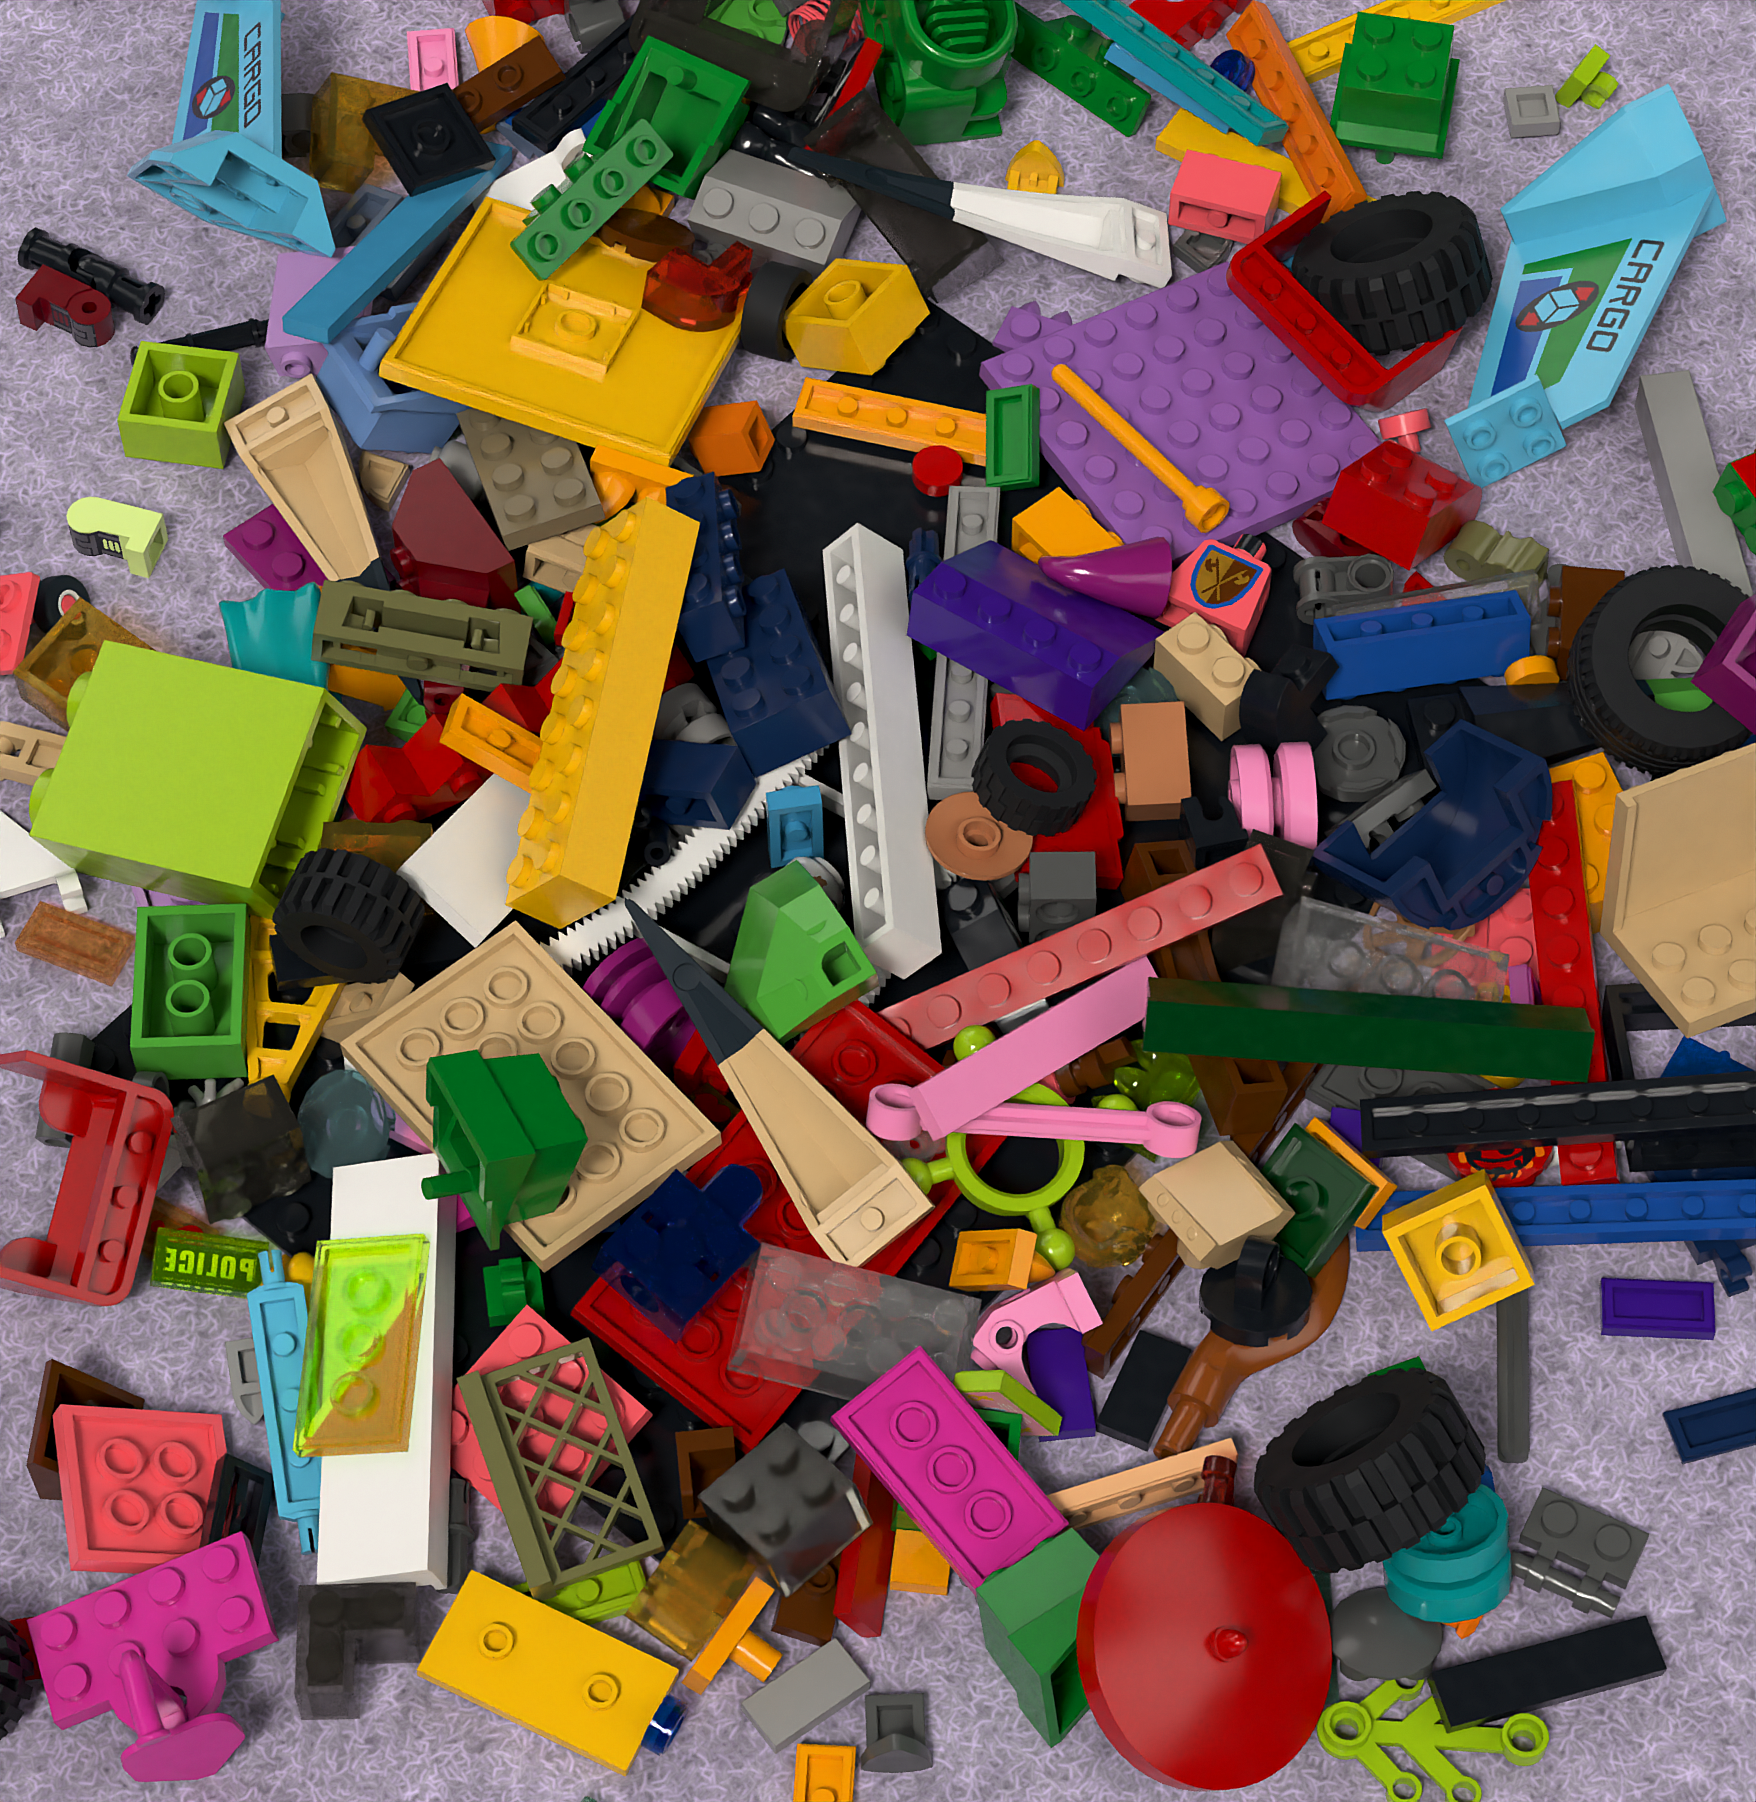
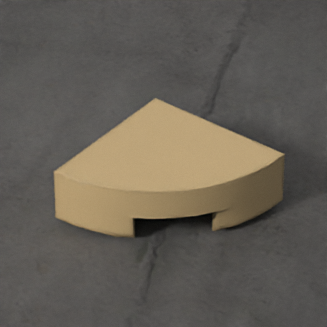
M362 451L358 465L359 477H361L360 483L362 482L361 487L373 504L390 512L410 475L409 465Z

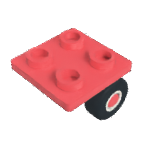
M32 572L0 576V675L18 674L21 672L31 624L36 622L42 632L56 638L74 636L85 628L90 617L91 603L86 588L78 579L70 575L47 577L41 581L40 576Z

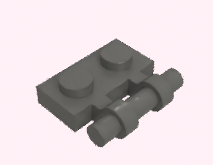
M1542 1487L1518 1542L1538 1551L1533 1559L1512 1550V1575L1523 1579V1586L1538 1593L1544 1588L1573 1601L1572 1608L1588 1614L1591 1609L1612 1619L1621 1597L1600 1587L1603 1581H1607L1626 1589L1645 1548L1649 1533ZM1555 1559L1586 1572L1583 1580L1553 1568Z

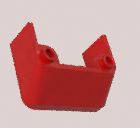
M1325 190L1236 252L1226 271V282L1230 290L1338 399L1366 411L1383 412L1442 370L1463 327L1461 326L1455 331L1449 330L1443 333V338L1431 343L1427 341L1389 370L1383 367L1293 277L1292 272L1283 264L1285 260L1295 254L1302 239L1310 237L1311 230L1321 223L1332 198Z
M23 1050L0 1054V1068L43 1081L39 1097V1112L43 1121L53 1130L73 1136L47 1239L42 1241L31 1237L16 1238L2 1248L0 1251V1288L17 1293L90 1306L116 1305L128 1296L133 1285L174 1123L172 1103L163 1092L33 1051Z

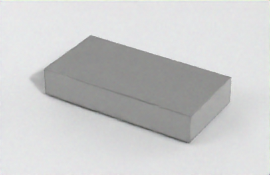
M835 1637L741 1702V1710L773 1752L777 1754L870 1689V1680Z

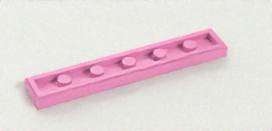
M1147 956L1113 971L908 1090L907 1093L932 1140L935 1141L945 1137L1141 1021L1145 1017L1148 977H1157Z

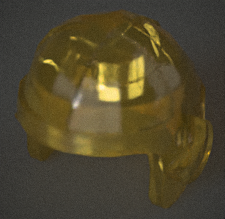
M1107 1165L1092 1171L1093 1179L1074 1188L1065 1197L1061 1206L1059 1229L1067 1232L1074 1241L1075 1256L1088 1267L1097 1269L1120 1265L1127 1266L1135 1262L1145 1252L1157 1224V1221L1148 1209L1147 1199L1138 1190V1185L1131 1178L1127 1170L1122 1166Z

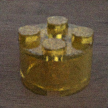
M690 1519L624 1616L674 1652L692 1662L722 1621L723 1616L732 1603L737 1599L757 1566Z

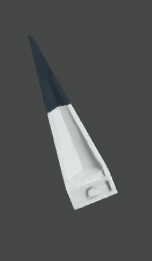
M799 147L792 148L787 156L788 159L1113 281H1115L1118 274H1121L1136 283H1146L1163 288L1172 276L1167 214L1124 198L1036 193L957 183L878 168Z

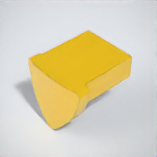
M1034 140L1020 149L1011 159L1006 171L1005 180L1008 181L1007 189L1057 194L1058 187L1064 186L1065 176L1061 164L1052 151L1041 141Z

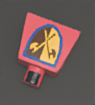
M1242 534L1233 548L1214 539L1204 540L1172 573L1166 606L1162 614L1155 620L1172 628L1196 612L1209 625L1213 624L1220 628L1229 644L1244 658L1270 591L1272 569L1268 564L1261 561L1267 552L1265 544L1251 534Z

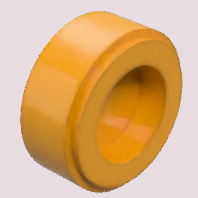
M1543 655L1519 659L1512 663L1504 673L1506 685L1559 683L1555 661Z

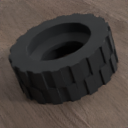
M1023 718L1022 721H1015L1014 719L1006 721L1003 726L998 725L993 729L975 761L971 777L974 778L972 787L974 793H977L979 797L978 801L983 808L986 807L990 811L994 819L1002 821L1008 825V828L1014 831L1020 830L1026 832V835L1036 836L1040 834L1048 837L1054 836L1057 832L1064 833L1070 829L1072 824H1076L1095 790L1096 785L1094 782L1097 779V773L1093 769V760L1090 754L1087 755L1083 750L1084 746L1078 740L1075 741L1071 738L1068 732L1061 728L1059 730L1044 721L1036 722L1032 721V719ZM1014 762L1025 763L1042 770L1054 780L1058 790L1053 793L1043 792L1026 785L1014 775L1010 765Z

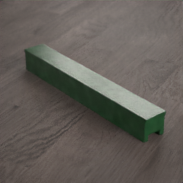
M1148 977L1146 1010L1142 1024V1051L1587 1083L1595 1031L1591 1029L1585 1008Z

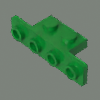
M1015 2L1018 28L1015 37V48L1013 52H1010L1011 57L1126 137L1135 135L1149 106L1151 95L1133 83L1136 79L1135 77L1104 58L1114 40L1105 39L1093 31L1092 24L1082 17L1067 15L1066 17L1044 22Z
M646 119L636 121L607 150L591 157L584 152L575 158L563 170L567 178L557 188L554 184H550L539 192L530 202L535 209L522 220L527 227L511 241L510 247L539 281L547 279L673 157V152Z

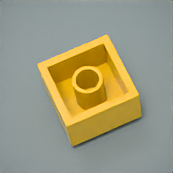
M836 258L785 311L782 330L801 367L873 375L885 365L888 357L902 342L914 334L915 328L929 315L930 311L907 265Z
M1485 1169L1382 1215V1233L1431 1332L1535 1285L1533 1267Z

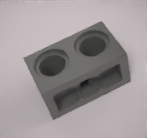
M1030 852L1029 873H1019L1018 875L1019 900L1017 903L1018 933H1028L1029 943L1040 941L1096 915L1095 852Z

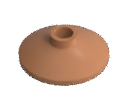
M974 791L957 793L940 801L927 818L925 840L932 856L945 869L964 878L987 881L1009 876L1025 864L1031 852L1033 836L1026 835V832L1020 830L1014 831L1008 828V825L1002 821L994 819L990 811L986 807L983 808L978 801L977 793H974Z

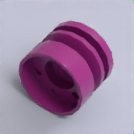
M636 938L620 946L604 959L589 976L582 989L643 1053L669 1077L674 1074L673 1066L696 1030V1027L645 939Z

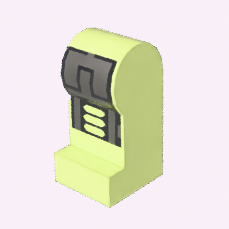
M99 497L81 498L74 502L67 511L66 517L73 546L79 553L86 556L107 554L125 559L128 562L131 574L146 578L150 577L168 541L163 513Z

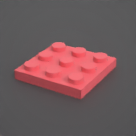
M526 1305L466 1374L478 1370L480 1376L571 1344V1342L531 1307ZM584 1357L561 1364L552 1383L579 1394L589 1375ZM600 1368L628 1445L653 1414ZM546 1370L533 1375L543 1378ZM519 1379L497 1387L503 1405L525 1414L538 1387ZM457 1383L452 1389L450 1466L503 1513ZM593 1387L588 1399L600 1404L596 1390ZM546 1392L534 1419L561 1430L574 1403ZM583 1407L570 1435L598 1446L608 1426L606 1418ZM508 1418L514 1435L520 1423ZM529 1427L518 1450L521 1457L543 1466L556 1439ZM612 1438L606 1451L618 1455ZM565 1443L552 1471L580 1482L593 1455ZM601 1460L588 1487L594 1484L611 1463ZM526 1470L531 1487H533L538 1475ZM547 1479L536 1500L540 1510L561 1519L575 1491ZM544 1522L549 1535L555 1527Z
M60 1404L52 1416L70 1570L139 1574L199 1549L215 1464L217 1460L227 1453L222 1414ZM231 1487V1490H230L229 1501H228V1506H227V1511H226V1516H225L224 1527H223V1532H222V1537H221V1539H223V1534H224V1529H225V1524H226V1519H227V1514H228V1508H229V1503H230V1498H231V1493H232V1487Z

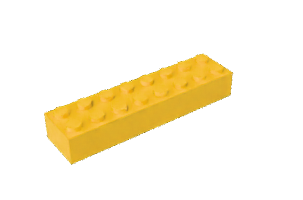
M645 497L627 510H621L616 517L601 527H595L585 541L583 554L587 558L584 571L574 587L572 596L576 605L572 621L566 627L562 637V646L565 648L561 667L556 672L551 684V693L554 694L552 707L540 730V740L543 741L540 758L533 767L529 777V787L532 788L529 805L518 824L517 832L521 839L517 856L512 860L506 875L509 890L505 905L558 929H562L616 900L700 522L649 497Z

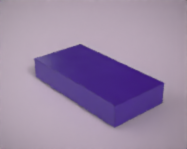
M1601 1278L1599 1285L1601 1335L1714 1340L1716 1333L1714 1283Z
M1073 1328L1034 1331L1025 1340L1029 1377L1037 1394L1036 1396L1062 1417L1058 1436H1038L1039 1442L1094 1437L1096 1434L1084 1346L1081 1345L1082 1333Z

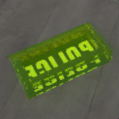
M158 1227L155 1236L150 1286L247 1299V1293L262 1284L258 1253L268 1251L269 1242Z

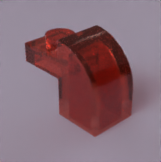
M737 240L710 265H707L676 246L647 271L641 308L662 321L687 331L708 332L728 326L735 319L738 299L744 295L752 281L753 274L749 270L753 249Z

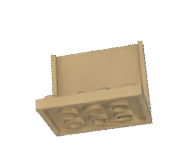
M1756 743L1734 751L1725 752L1718 757L1688 768L1679 769L1672 774L1642 785L1630 787L1616 794L1600 935L1686 1038L1756 1012Z

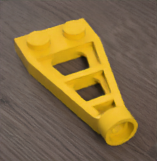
M251 915L246 1035L249 1084L243 1107L247 1113L256 1118L279 1120L286 1116L292 1088L318 1041L326 1020L330 1018L341 996V992L348 982L314 987L309 999L303 1005L272 1002L269 998L268 979L274 970L269 949V935L277 934L274 929L276 924L271 919ZM266 1022L300 1025L296 1040L290 1051L263 1048L264 1026Z

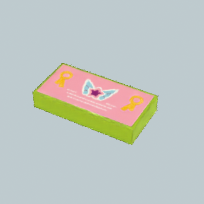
M1004 1370L960 1371L955 1373L953 1385L971 1407L1022 1414L1020 1436H1058L1062 1420L1059 1413Z

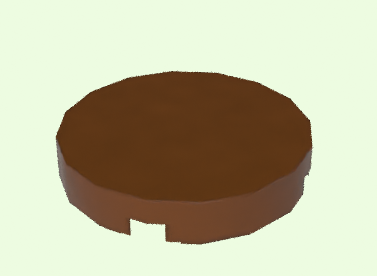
M618 209L596 231L599 239L610 248H614L617 241L626 245L625 253L630 254L631 257L656 263L672 264L681 261L682 257L688 259L692 255L695 244V235L686 226L662 215L639 209Z

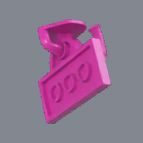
M242 1531L27 1620L54 1723L61 1730H64L113 1709L118 1719L138 1735L136 1742L126 1748L120 1757L123 1769L138 1782L198 1780L216 1774L245 1739L242 1726L231 1715L214 1713L220 1705L226 1687L225 1663L279 1641L250 1540ZM179 1695L186 1696V1700H187V1703H186V1704L184 1703L183 1699H182Z

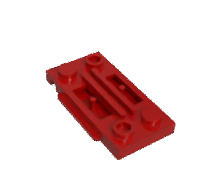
M996 693L990 703L993 729L998 725L1003 726L1006 721L1013 719L1015 721H1022L1023 718L1036 722L1044 721L1050 723L1051 726L1068 732L1071 738L1075 741L1078 740L1084 746L1083 750L1087 755L1090 754L1093 760V769L1097 773V779L1094 782L1096 785L1095 790L1076 824H1072L1068 831L1064 833L1057 832L1054 836L1045 837V835L1040 834L1033 836L1031 852H1095L1096 888L1117 890L1124 878L1118 846L1124 831L1118 797H1115L1114 768L1110 745L1107 741L1101 739L1100 727H1094L1093 721L1083 731L1016 694ZM1014 762L1010 765L1014 775L1026 785L1043 792L1053 793L1058 790L1054 780L1042 770L1025 763ZM1029 857L1025 864L1014 872L1015 882H1018L1019 873H1029Z

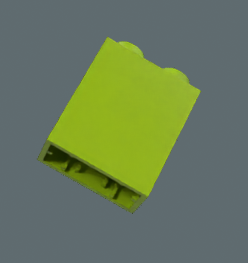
M104 640L92 672L89 671L81 674L70 690L66 709L70 730L55 768L45 770L38 777L32 788L29 800V816L32 828L29 836L66 865L74 868L77 873L209 905L246 903L248 914L272 920L273 913L300 859L310 851L317 852L318 849L324 847L367 728L325 688Z

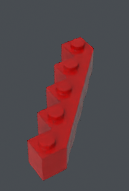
M673 642L662 695L678 685L687 683L695 675L675 642ZM563 657L535 687L500 683L481 704L540 737L542 724L550 714L554 694L551 693L552 680L561 667ZM433 714L402 748L366 744L357 755L343 794L363 828L399 831L470 798L494 773L440 743L439 740L448 715Z

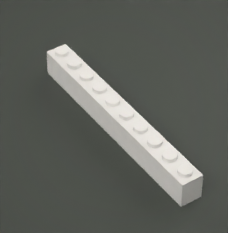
M856 523L822 550L833 683L852 733L838 740L854 935L870 962L902 979H906L940 955L942 948L933 856L925 840V826L929 814L912 639L907 636L909 609L903 549L861 524Z

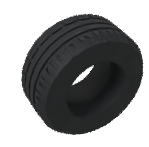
M1664 565L1661 568L1650 567L1647 571L1643 569L1635 575L1627 576L1608 590L1598 601L1573 638L1572 646L1568 653L1570 657L1567 659L1568 671L1566 672V680L1569 681L1567 690L1571 693L1569 697L1570 703L1574 705L1573 711L1575 715L1580 718L1579 723L1581 727L1587 730L1585 733L1589 738L1593 737L1595 739L1594 743L1598 748L1601 746L1604 749L1603 752L1608 756L1613 755L1614 760L1619 763H1625L1626 767L1631 769L1636 767L1639 772L1645 773L1647 771L1650 775L1661 773L1662 776H1666L1679 769L1688 768L1718 757L1725 752L1737 750L1753 734V732L1714 701L1704 710L1696 712L1674 711L1655 703L1637 685L1630 669L1628 656L1629 645L1638 634L1648 631H1668L1679 634L1697 645L1707 656L1739 604L1749 598L1747 594L1744 595L1741 592V588L1738 586L1733 587L1726 578L1723 580L1718 574H1708V571L1702 568L1697 570L1693 566L1684 568L1682 565H1674L1673 567Z

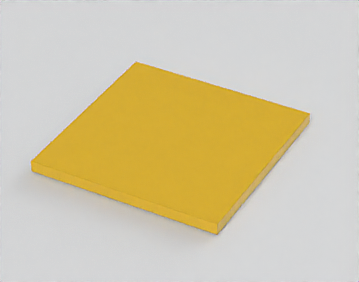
M485 197L381 360L379 377L596 448L598 444L670 467L741 339L743 307L751 283L683 260L669 264L637 259L625 253L626 245L617 241L614 248L605 245L597 236V232L587 239L547 279L539 281L510 247L511 241L527 227L522 220L532 211L491 197Z

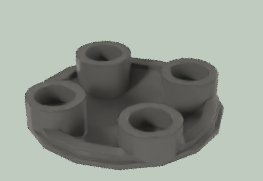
M1386 1588L1358 1591L1340 1601L1329 1616L1332 1653L1340 1660L1339 1668L1346 1678L1353 1681H1364L1368 1678L1422 1680L1433 1671V1662L1440 1653L1443 1630L1440 1622L1424 1621L1404 1613L1390 1600Z

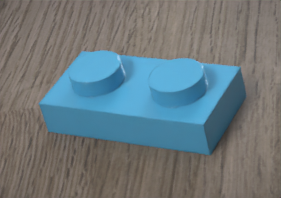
M819 785L809 787L787 786L779 791L766 792L768 852L771 868L786 866L796 857H809L811 859L820 857L824 859L823 811Z

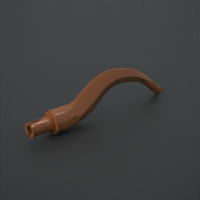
M1348 1233L1316 1278L1307 1275L1312 1288L1311 1311L1308 1323L1297 1336L1287 1340L1286 1333L1280 1337L1269 1338L1268 1346L1256 1348L1236 1345L1217 1336L1210 1330L1198 1344L1167 1398L1168 1405L1173 1412L1153 1450L1154 1455L1159 1460L1190 1451L1203 1427L1209 1428L1218 1424L1231 1397L1242 1381L1256 1372L1300 1353L1317 1341L1328 1329L1341 1304L1347 1283L1349 1266Z

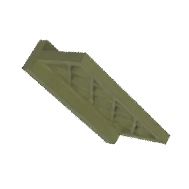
M589 1337L480 1376L477 1370L456 1378L533 1599L542 1602L557 1596L556 1590L665 1551ZM584 1357L589 1375L579 1394L552 1383L561 1364ZM546 1370L543 1378L533 1375ZM520 1379L538 1388L525 1414L502 1404L497 1387ZM593 1387L596 1390L600 1404L588 1399ZM546 1392L574 1403L561 1430L534 1419ZM583 1407L606 1418L608 1426L598 1446L570 1435ZM508 1418L520 1423L514 1435ZM529 1427L556 1439L543 1466L521 1457L518 1448ZM612 1438L618 1455L606 1451ZM565 1443L593 1455L580 1482L552 1471ZM601 1460L623 1468L627 1478L616 1499L588 1487ZM526 1470L538 1475L533 1487H531ZM547 1479L575 1491L561 1519L540 1510L536 1500ZM630 1491H632L637 1508L625 1503ZM583 1496L611 1507L598 1535L570 1523ZM620 1512L642 1521L649 1538L626 1548L607 1540ZM544 1522L557 1527L551 1540ZM565 1532L593 1544L583 1564L563 1571L560 1570L555 1552ZM602 1548L613 1552L598 1558Z

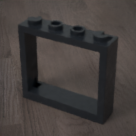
M1642 984L1606 985L1602 1009V1025L1612 1081L1635 1080L1626 1031L1679 1028ZM1756 1012L1718 1027L1756 1026ZM1756 1132L1624 1141L1629 1172L1756 1166Z

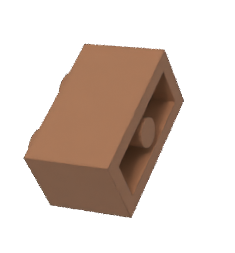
M1184 701L1121 704L1118 722L1109 723V743L1111 754H1120L1121 773H1113L1115 797H1118L1119 804H1124L1125 822L1179 819L1181 799L1192 797Z

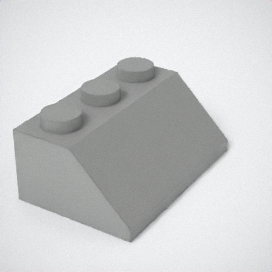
M729 149L704 176L687 221L695 235V240L707 244L718 243L731 252L759 255L767 258V263L775 261L802 268L811 273L812 278L816 279L836 258L842 259L866 199V194Z

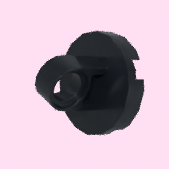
M1250 1235L1243 1245L1239 1259L1219 1269L1210 1267L1203 1274L1199 1290V1309L1201 1314L1204 1312V1315L1211 1321L1210 1329L1217 1336L1236 1345L1258 1348L1268 1346L1269 1338L1280 1337L1286 1333L1287 1340L1297 1336L1308 1323L1312 1304V1288L1308 1277L1293 1261L1279 1255L1280 1249L1277 1242Z

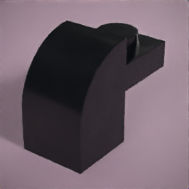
M1293 644L1271 673L1253 669L1249 675L1240 699V727L1248 744H1260L1268 756L1269 765L1273 766L1274 754L1281 743L1308 742L1313 754L1328 733L1310 708V705L1339 669L1338 664L1330 653Z

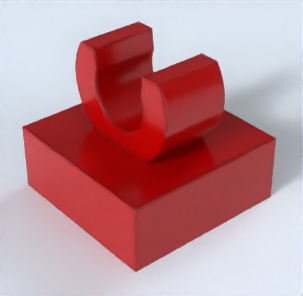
M696 1029L673 1066L675 1086L692 1102L695 1101V1098L701 1093L704 1086L721 1095H727L730 1090L728 1083Z

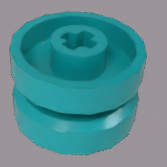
M1480 1484L1475 1493L1467 1496L1468 1503L1458 1513L1453 1512L1446 1519L1447 1523L1436 1532L1430 1531L1420 1538L1421 1542L1407 1550L1406 1548L1400 1549L1392 1553L1391 1558L1383 1561L1384 1584L1388 1596L1404 1613L1429 1622L1455 1623L1476 1619L1495 1609L1509 1594L1513 1575L1511 1553L1508 1548L1510 1538L1508 1513L1502 1498L1488 1486Z

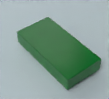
M1033 384L986 391V487H1000V492L1039 486L1040 389Z

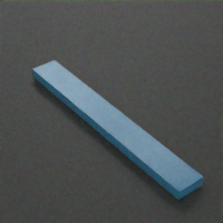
M485 141L496 158L491 170L413 197L408 195L282 317L283 332L323 344H329L512 163V147Z

